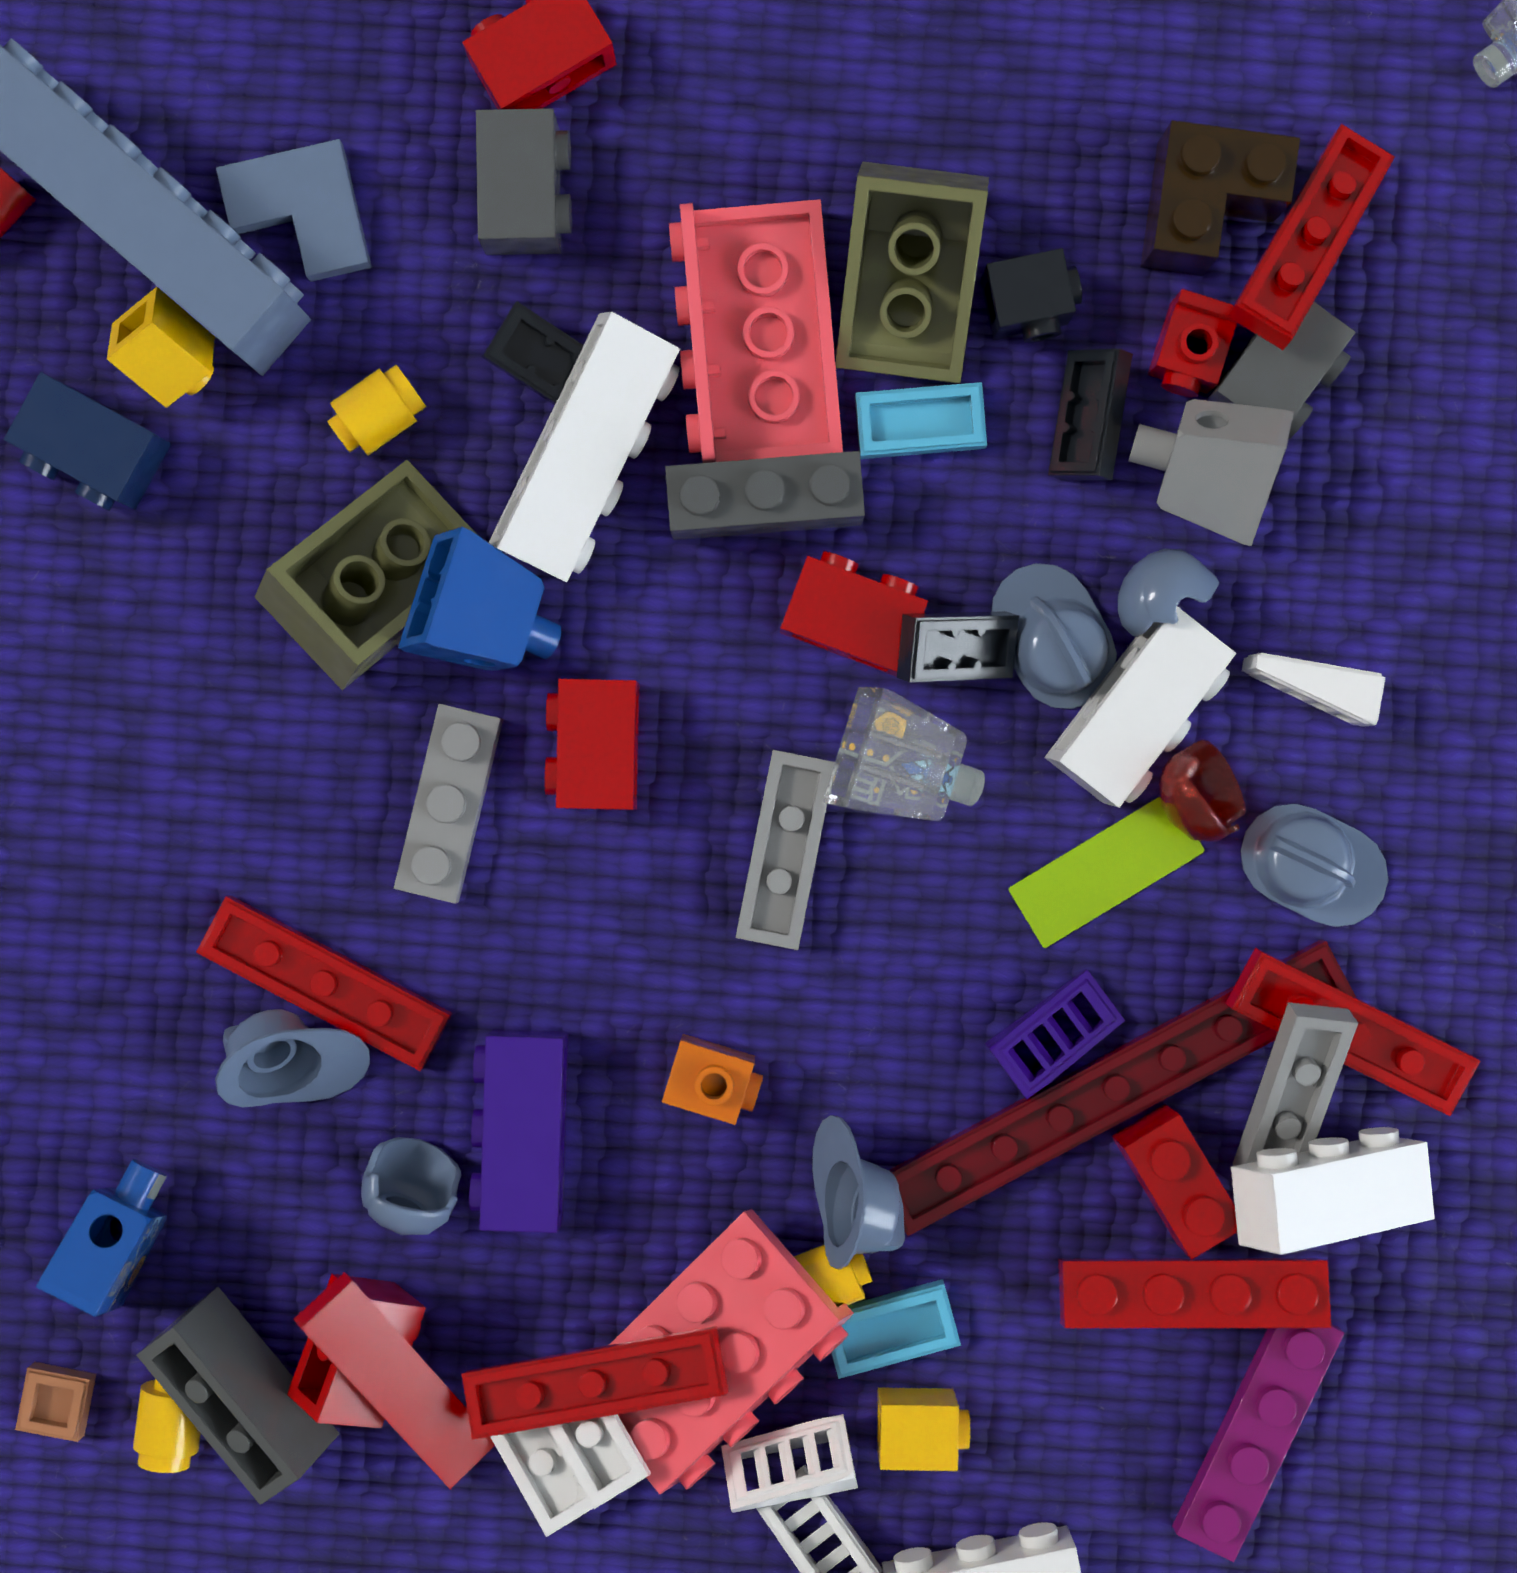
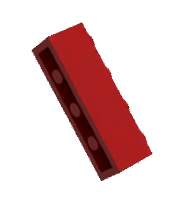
M1190 1258L1059 1259L1060 1324L1064 1328H1331L1328 1260L1317 1258H1194L1192 1260Z

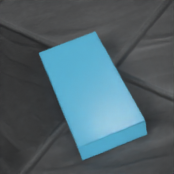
M982 382L855 393L860 459L978 450L987 447Z
M943 1279L847 1305L854 1313L842 1325L849 1335L831 1353L838 1379L961 1346Z

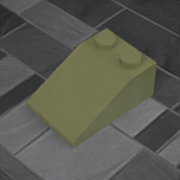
M862 162L857 175L835 363L836 368L961 383L989 177Z
M406 460L267 568L255 598L343 691L400 642L434 535L459 527L474 531L417 469Z

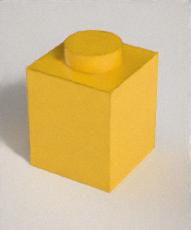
M155 287L112 323L107 360L167 408L185 393L194 395L208 383L214 371L212 363L215 336L162 290Z
M878 1388L877 1454L880 1470L958 1471V1449L970 1448V1415L968 1409H959L954 1389Z

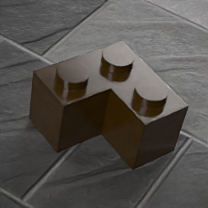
M1171 120L1157 143L1140 268L1203 276L1219 257L1224 216L1273 223L1292 202L1300 138Z

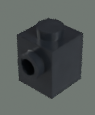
M1063 248L988 263L980 279L993 341L1023 335L1025 343H1033L1057 337L1062 334L1061 326L1068 325L1075 314V305L1082 303V287L1078 270L1075 265L1067 267Z

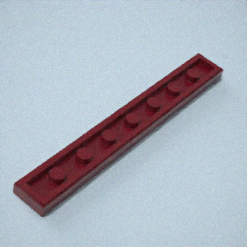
M1320 939L1282 960L1356 997L1327 941ZM1232 986L1045 1086L1029 1099L1024 1097L891 1168L888 1171L895 1175L899 1185L904 1210V1230L907 1236L1275 1041L1278 1032L1227 1006L1225 1003L1234 988Z

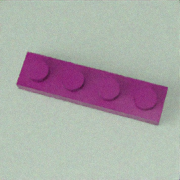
M1331 1324V1328H1267L1172 1525L1178 1536L1235 1562L1345 1334L1338 1326Z

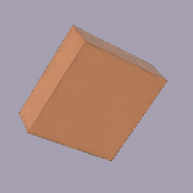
M39 1362L32 1363L27 1367L15 1430L78 1442L85 1436L96 1373Z

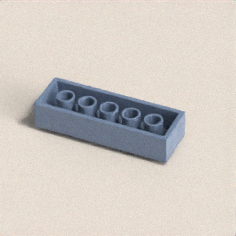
M11 38L4 47L0 45V151L263 376L312 320L297 304L304 294L290 282V279L261 253L251 262L250 260L256 253L240 239L241 237L211 210L207 211L191 197L192 194L163 168L159 167L158 169L118 129L111 124L108 126L92 111L93 109L62 81H56L16 41Z

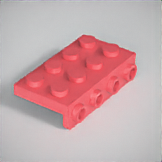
M821 199L694 210L693 203L680 204L681 222L669 223L672 262L685 261L687 286L674 288L678 326H691L693 350L680 351L683 389H696L698 414L686 415L689 453L702 452L703 463L843 452Z
M753 1209L744 1211L609 1344L613 1345L717 1326L729 1391L726 1395L618 1414L651 1472L646 1477L659 1494H662L679 1482L686 1490L698 1482L716 1464L709 1454L723 1440L732 1447L759 1423V1419L753 1414V1411L768 1397L774 1404L780 1402L804 1379L797 1369L812 1354L819 1361L823 1360L849 1335L842 1325L854 1314L853 1311L845 1303L839 1307L836 1306Z

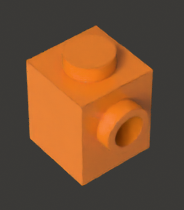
M682 1034L662 1103L736 1125L740 1109L753 1111L763 1075L752 1072L755 1064L754 1055Z

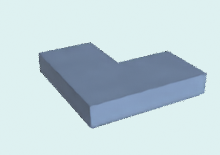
M340 139L216 167L229 226L237 234L294 222L305 274L310 282L372 268L345 149Z

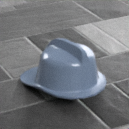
M1035 563L1016 569L1001 582L992 601V612L1006 611L1019 615L1014 669L1022 684L1035 699L1050 707L1073 709L1083 706L1115 665L1117 656L1112 635L1087 590L1072 573L1056 565Z
M1298 804L1275 806L1257 816L1245 832L1240 852L1243 871L1252 886L1268 899L1304 917L1333 927L1354 925L1370 916L1384 898L1388 883L1387 865L1377 844L1361 831L1323 812Z
M283 1009L266 1010L250 1016L239 1025L231 1026L224 1030L223 1044L226 1059L219 1068L215 1082L218 1095L226 1103L239 1107H255L272 1103L307 1102L332 1098L351 1089L365 1076L370 1065L369 1048L360 1037L348 1031L329 1028L309 1029L292 1012Z
M830 1115L822 1121L816 1132L813 1146L812 1172L823 1222L825 1254L830 1266L840 1270L848 1266L855 1254L899 1249L905 1241L904 1210L895 1175L876 1164L860 1159L851 1128L843 1118Z

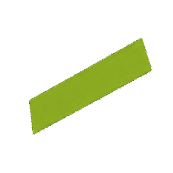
M1166 792L1012 885L1008 890L1042 947L1047 948L1204 853V848L1171 793Z

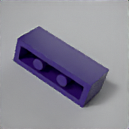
M493 1029L485 1036V1045H476L473 1079L476 1084H484L483 1109H474L471 1143L472 1147L482 1148L481 1173L473 1172L471 1175L469 1208L470 1211L480 1212L479 1231L557 1233L562 1224L569 1032Z

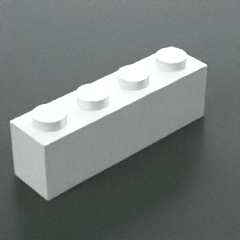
M613 312L600 313L560 397L489 541L491 545L565 582L568 581L572 571L577 574L582 572L595 547V539L589 536L599 515L608 516L621 495L623 482L617 478L628 456L635 459L647 442L651 431V424L645 422L655 400H665L676 382L680 368L673 363L680 348Z

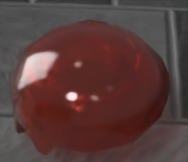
M1206 739L1200 740L1177 752L1163 767L1159 780L1160 801L1171 824L1191 840L1209 842L1220 841L1240 829L1238 824L1233 826L1231 824L1245 814L1247 811L1246 803L1229 763L1215 745Z

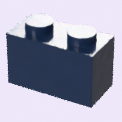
M42 372L39 373L3 439L24 451L18 461L19 463L53 481L59 471L68 474L80 481L75 490L76 494L108 511L111 510L115 501L136 510L171 446V443Z

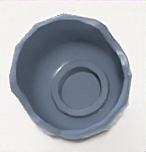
M1165 548L1150 553L1132 567L1122 582L1118 594L1117 608L1121 624L1134 637L1144 634L1153 622L1176 624L1179 621L1176 612L1178 603L1186 597L1201 603L1207 602L1213 596L1219 581L1204 564L1182 549Z
M396 1137L380 1143L373 1150L364 1172L361 1187L363 1206L368 1209L369 1216L380 1226L399 1235H428L449 1220V1216L452 1214L458 1200L457 1189L461 1178V1170L458 1164L443 1149L422 1139Z

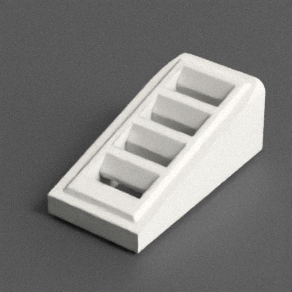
M1266 653L1249 655L1243 660L1242 671L1251 677L1351 725L1361 727L1375 726L1378 722L1386 678L1382 677V673Z
M844 1414L816 1419L744 1439L732 1447L728 1444L721 1446L732 1513L858 1488ZM829 1442L833 1468L821 1471L817 1444ZM804 1447L809 1475L797 1478L792 1449ZM779 1452L784 1481L772 1484L767 1454ZM754 1457L759 1488L747 1491L742 1459Z
M806 1465L795 1471L797 1478L809 1475ZM828 1494L811 1497L812 1501L786 1521L777 1511L788 1502L756 1508L800 1573H827L849 1555L854 1559L857 1566L848 1573L883 1572L882 1567ZM820 1511L827 1522L800 1542L793 1532ZM835 1533L842 1544L816 1563L809 1552Z

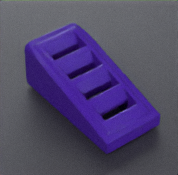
M1085 969L987 1041L985 1045L1026 1099H1029L1109 1035L1125 1019L1090 972ZM1080 992L1101 1018L1093 1026H1090L1072 1001ZM1061 1008L1081 1034L1073 1041H1070L1052 1017ZM1041 1024L1060 1048L1052 1056L1049 1055L1032 1032ZM1021 1040L1024 1041L1040 1063L1031 1072L1013 1049Z

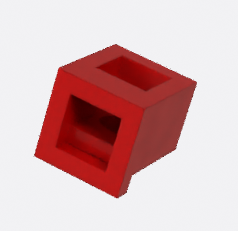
M1181 289L1169 305L1147 375L1161 379V387L1180 396L1198 397L1199 392L1208 394L1218 385L1237 322L1228 317L1234 305ZM1187 336L1206 341V353L1195 354L1191 352L1187 347Z

